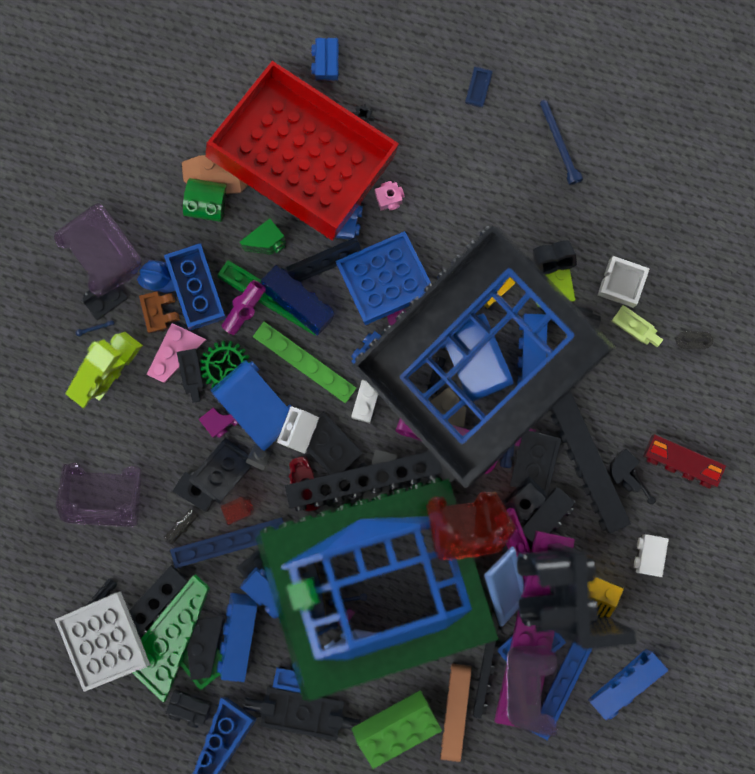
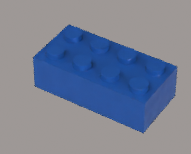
M201 243L164 255L188 329L191 331L226 319Z

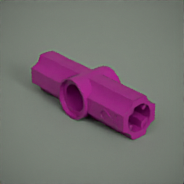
M251 281L243 294L233 300V309L222 323V328L229 334L234 335L237 333L245 320L253 317L255 313L254 307L266 288L258 281Z

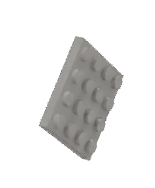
M121 591L55 619L83 692L150 665Z

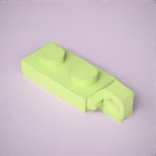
M622 305L612 319L614 324L646 345L650 342L658 347L663 341L662 338L655 334L657 330L652 324L624 305Z

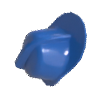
M152 260L142 266L139 271L140 275L137 278L140 286L147 290L163 293L175 291L166 262Z

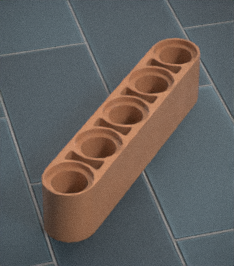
M452 663L440 760L460 762L471 666Z

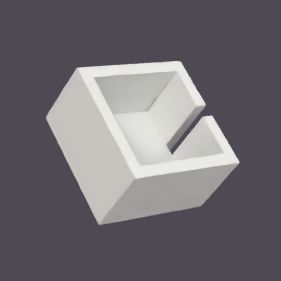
M613 256L609 260L604 274L605 277L602 280L597 295L634 308L638 304L649 268Z

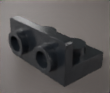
M113 278L102 280L99 283V287L95 290L87 291L81 299L97 321L128 299Z

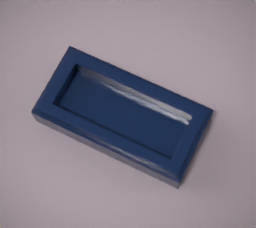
M474 66L465 101L466 104L483 108L493 71Z

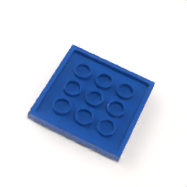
M405 231L335 261L365 325L409 307L412 300L416 297L420 298L425 293L423 291L425 287L431 283Z

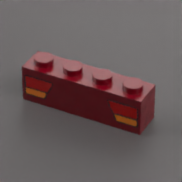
M657 435L651 436L643 457L647 458L646 462L655 466L659 463L665 466L664 470L674 474L676 471L683 474L682 477L689 481L696 479L700 481L699 485L711 489V486L718 487L726 465Z

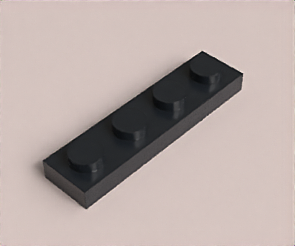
M355 237L287 266L286 269L294 285L336 267L335 261L361 251V247Z

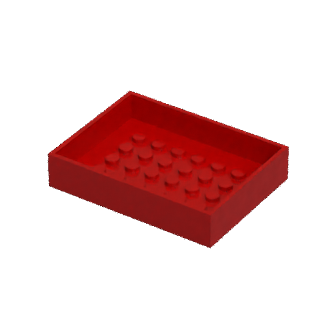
M271 61L207 141L205 157L333 241L391 163L399 143L274 61Z

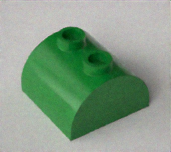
M189 178L183 199V215L222 222L227 184Z

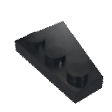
M224 616L197 620L187 646L191 680L211 677Z

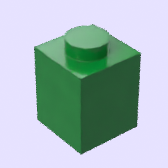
M313 579L287 586L294 610L301 608L302 612L313 609V604L319 602Z

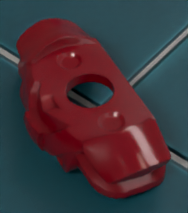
M299 456L291 460L289 464L291 471L289 474L290 484L301 482L304 478L314 479L311 465L306 456ZM310 489L305 490L303 493L305 500L312 498V491ZM314 504L307 505L305 510L314 511L321 506L314 507Z

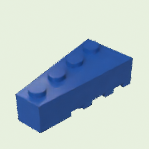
M255 568L242 582L241 589L258 605H264L267 613L276 619L278 614L266 572L263 568L261 570Z
M221 697L219 707L214 715L212 726L207 734L205 745L193 774H221L257 718L227 697Z

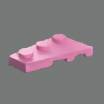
M171 323L147 375L165 383L180 368L177 352L194 348L197 350L206 339Z

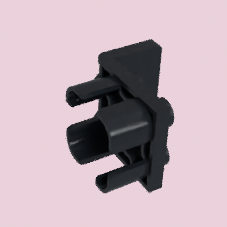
M561 543L548 544V551L518 554L517 573L520 576L538 575L539 585L550 587V595L521 597L519 599V614L525 626H536L535 632L537 633L555 631L586 650L636 645L635 630L610 617H598L596 603L594 599H589L588 583L595 581L596 570L593 560L587 558L586 553Z

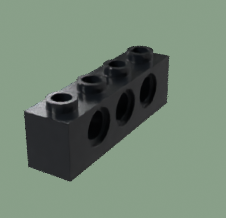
M173 565L160 576L129 610L140 639L148 631L147 627L151 623L154 624L164 608L169 606L174 597L189 581ZM165 584H170L173 587V592L170 595L164 592ZM153 598L157 599L160 603L158 609H154L150 605ZM139 613H143L146 616L144 624L137 620Z

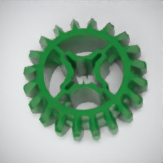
M222 341V347H219L216 342L214 343L215 350L208 347L211 353L209 355L205 352L203 353L207 360H200V363L206 364V366L200 367V371H206L202 378L209 377L206 380L207 385L214 382L211 388L238 367L231 362L232 352L239 356L241 363L250 358L249 355L243 356L246 352L244 348L238 351L240 348L239 344H236L233 348L232 341H229L228 346H226L225 341ZM226 351L222 360L212 361L217 354ZM228 361V365H231L232 368H227L226 371L223 372L224 369L221 368L219 365H225ZM211 367L220 370V381L213 377Z

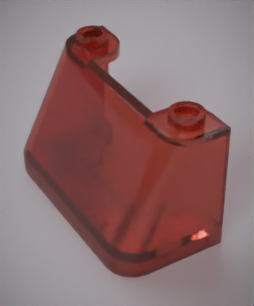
M496 491L480 493L474 503L446 506L445 498L434 497L430 499L427 505L434 548L439 560L496 553L506 545L517 530Z

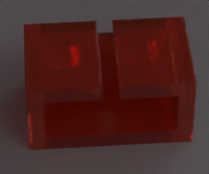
M240 497L220 506L227 524L236 523L253 515L251 511L254 510L250 499L248 500L245 497Z

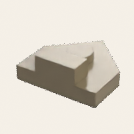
M448 387L430 402L444 415L460 399ZM463 406L448 419L451 425L464 427L466 407Z

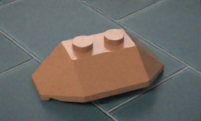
M205 155L182 162L183 181L186 184L189 178L227 184L226 194L242 193L248 186L206 158Z

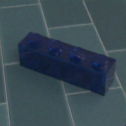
M275 265L261 280L260 284L266 288L265 293L317 336L333 320L335 313L332 308L319 301L314 293L308 292L301 282L291 278L285 269Z

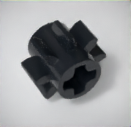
M366 104L360 108L356 106V112H352L368 124H370L369 121H374L375 117L370 116L373 113V109L369 110L366 108Z

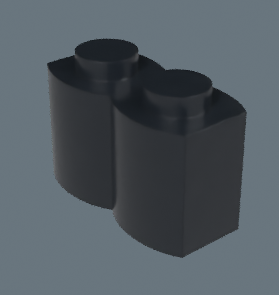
M568 240L558 241L552 245H542L533 249L534 262L544 274H551L557 270L571 269L577 265L576 253Z

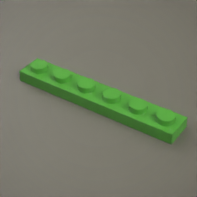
M263 322L253 335V338L345 404L357 389L266 322Z

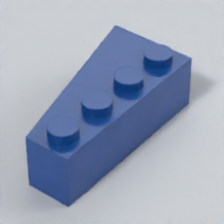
M230 593L226 611L227 622L224 624L223 629L225 637L220 647L222 659L218 661L217 673H220L221 680L245 682L257 610L256 602L246 594Z
M645 649L591 696L588 701L605 720L608 718L612 719L619 713V709L630 704L633 698L646 690L648 686L669 670L653 652Z

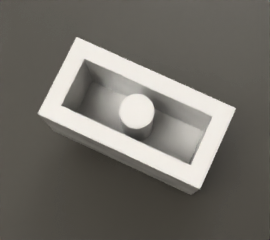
M364 380L361 381L351 418L370 423L378 393Z
M291 406L277 443L305 454L319 417Z
M642 534V538H638L637 549H640L639 557H635L634 568H636L637 573L662 577L668 538Z

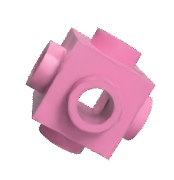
M385 182L381 184V187L375 189V195L381 211L388 208L389 210L399 208L400 204H402V198L405 197L402 187H398L397 182Z

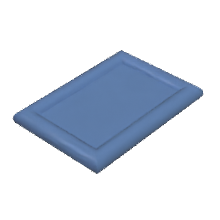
M511 547L485 574L500 627L519 609L518 601L522 596L524 587L523 576L517 573V554L514 547Z

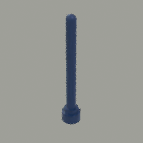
M542 100L540 102L541 108L568 171V177L566 178L568 184L573 185L583 180L581 172L574 168L548 102Z

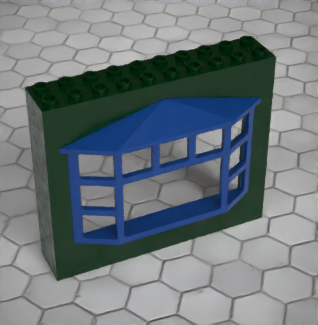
M440 477L427 482L426 486L423 482L408 488V491L402 488L390 493V496L387 493L372 498L371 502H369V499H364L353 504L354 507H350V504L343 505L335 509L333 513L331 509L320 512L316 515V518H312V515L305 516L297 520L298 523L294 524L293 520L279 525V528L275 530L274 526L264 528L255 537L302 700L310 701L498 640L449 479L443 480ZM438 526L444 549L427 553L421 530ZM414 533L420 556L397 562L391 539ZM383 542L390 565L367 572L360 549ZM353 551L359 575L336 581L329 558ZM447 555L453 578L437 583L431 568L430 559ZM322 560L329 583L315 589L317 594L328 590L332 591L337 614L313 620L310 610L302 612L301 608L294 610L287 586L301 582L298 571L299 567ZM422 562L438 615L354 641L338 588ZM456 584L462 607L445 612L439 588ZM340 620L346 644L322 650L315 629L316 626Z

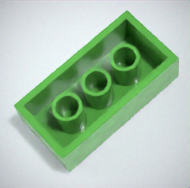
M421 690L351 728L357 744L373 769L442 731Z

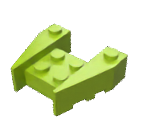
M128 333L115 334L110 340L111 345L103 339L98 342L94 341L89 346V353L66 392V395L82 408H85L93 398L100 401L115 379L119 378L124 366L129 365L143 345Z

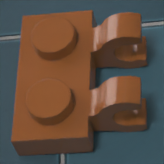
M156 291L139 296L148 333L168 329L167 323L180 321L177 312L164 315L162 305L176 302L172 293L160 296L159 292Z

